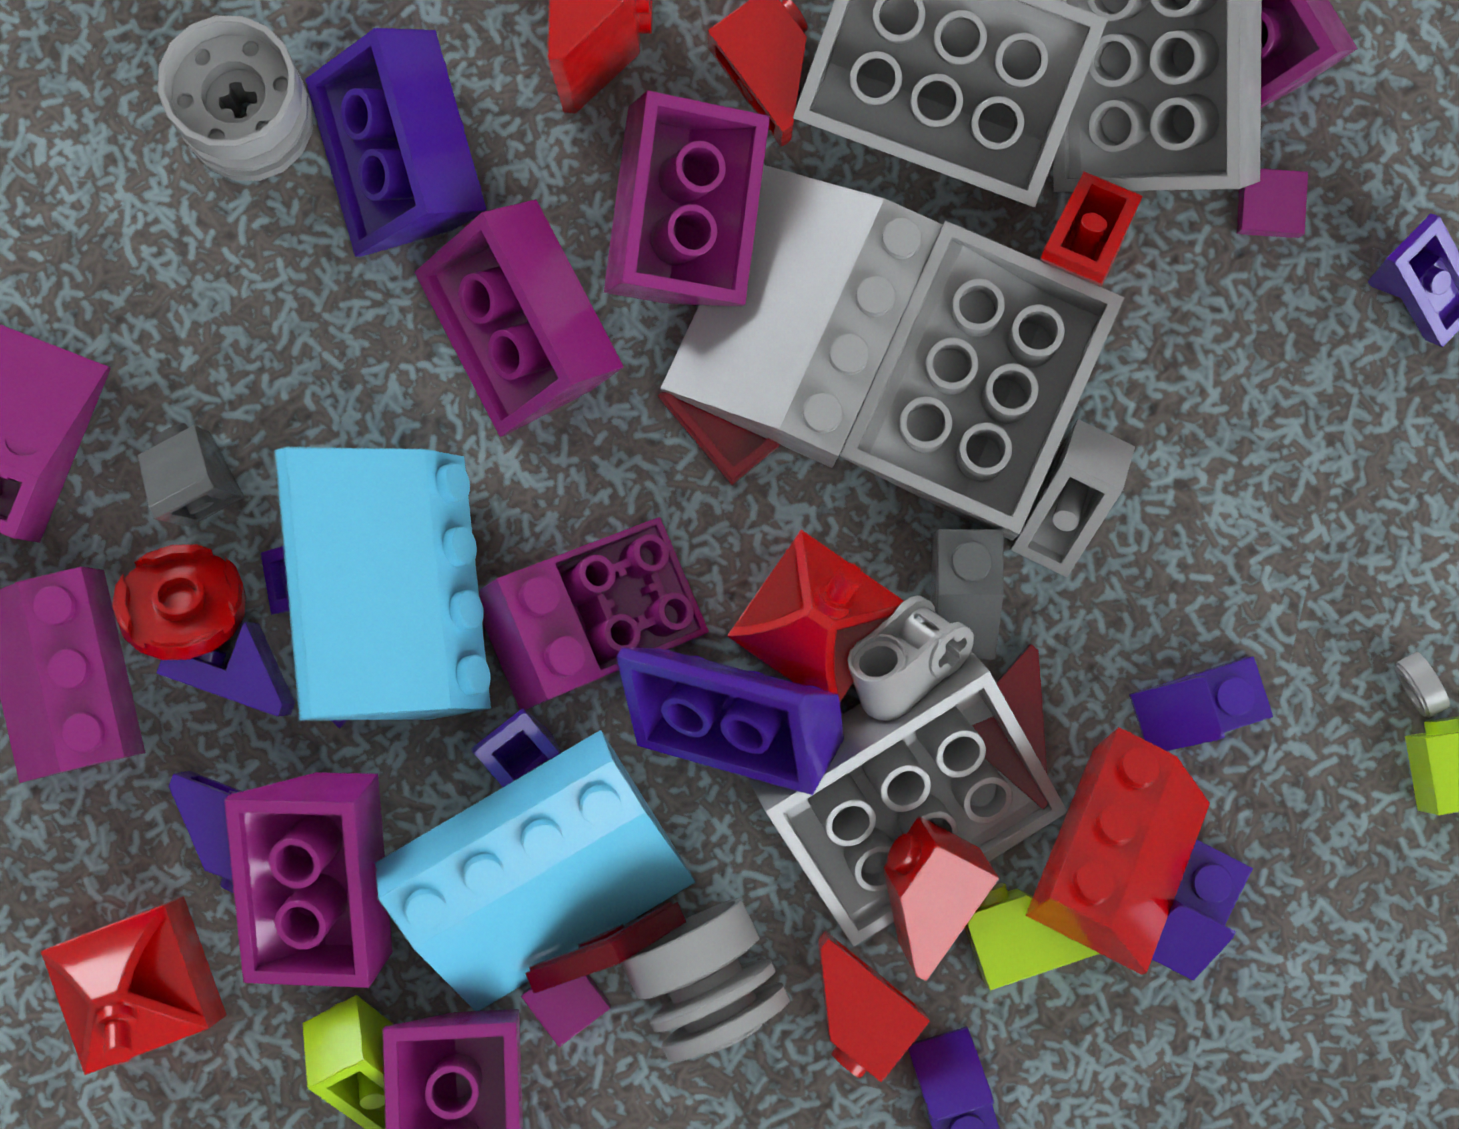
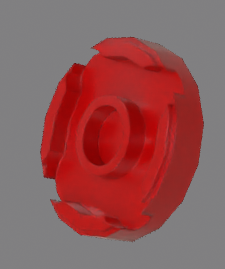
M197 544L169 545L147 552L134 562L136 568L130 571L126 578L122 574L115 585L112 607L123 638L138 652L161 660H189L214 651L234 635L244 618L246 594L236 565L226 557V561H224L221 557L213 555L212 549Z

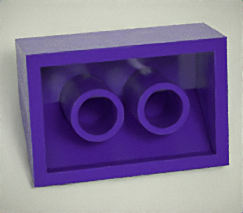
M374 28L305 79L355 257L369 255L453 231L477 217L480 213L487 211L436 30Z
M622 647L616 656L636 743L639 747L813 795L844 740L838 694L824 691L815 686H804L766 676L757 671H746L708 661L699 656H689L665 649Z

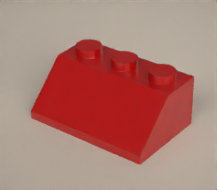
M550 0L548 61L564 113H577L640 54V34H652L653 0Z
M1120 727L1093 749L1025 915L1141 975L1148 971L1210 802L1177 756Z

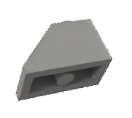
M1077 419L1053 459L1023 528L1012 544L1011 551L1068 577L1123 491L1135 446Z

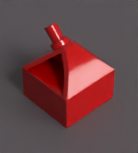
M800 530L727 637L791 682L804 686H815L824 691L838 694L840 702L854 682L848 664L851 649L857 642L867 637L887 620L904 600L866 575L858 566L849 563L809 534Z
M184 896L40 951L84 1075L114 1064H123L132 1057L209 1029L227 1016Z

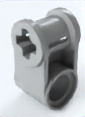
M913 596L902 602L887 620L867 637L857 642L850 651L848 657L849 669L863 710L877 720L887 721L900 718L910 712L919 700L945 677L956 672L964 664L974 643L971 629L962 623H950L935 613V607L932 602L923 596Z

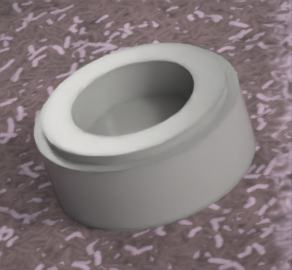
M1416 651L1396 662L1394 669L1397 678L1411 703L1422 716L1430 718L1450 707L1448 695L1441 681L1422 654Z

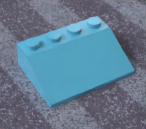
M285 447L275 450L300 720H431L491 709L489 693L491 676L486 662L482 628L484 610L479 598L475 562L477 545L472 534L468 497L470 481L465 469L464 456L427 449Z
M599 730L375 863L378 898L412 947L474 1011H480L529 982L525 973L529 971L530 966L578 949V944L618 925H625L696 883L602 730Z

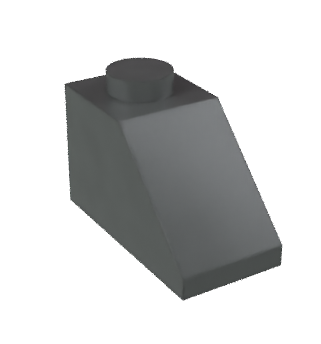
M181 423L161 431L151 439L154 447L137 455L148 506L157 520L191 527L245 498L211 433L196 425L188 428L186 423Z
M938 529L931 534V602L935 607V613L950 623L959 622L971 629L974 636L971 650L978 659H995L1004 595L1003 530Z

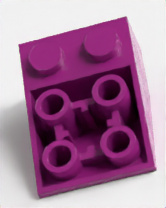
M0 324V533L14 539L40 543L111 368Z
M660 517L499 577L479 590V598L484 610L483 624L520 710L522 708L525 710L619 671L616 656L622 647L669 650L709 633Z

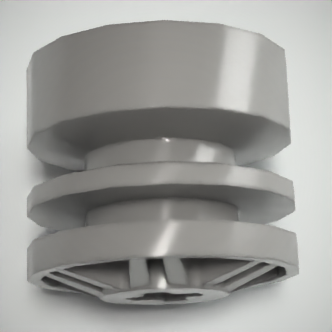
M213 16L189 25L170 42L159 65L158 95L168 119L182 135L183 140L189 146L192 153L210 171L234 181H261L284 172L303 154L313 133V105L286 45L267 26L243 16ZM251 102L252 104L247 106V116L236 118V116L241 114V104Z
M741 898L730 899L686 918L685 924L621 963L638 999H649L669 994L672 1000L663 1006L650 1020V1025L654 1032H665L678 1028L662 1042L661 1047L668 1062H680L702 1054H710L725 1049L753 1034L763 1023L782 1011L790 1002L782 982L758 987L776 972L771 959L752 961L742 965L738 959L760 939Z

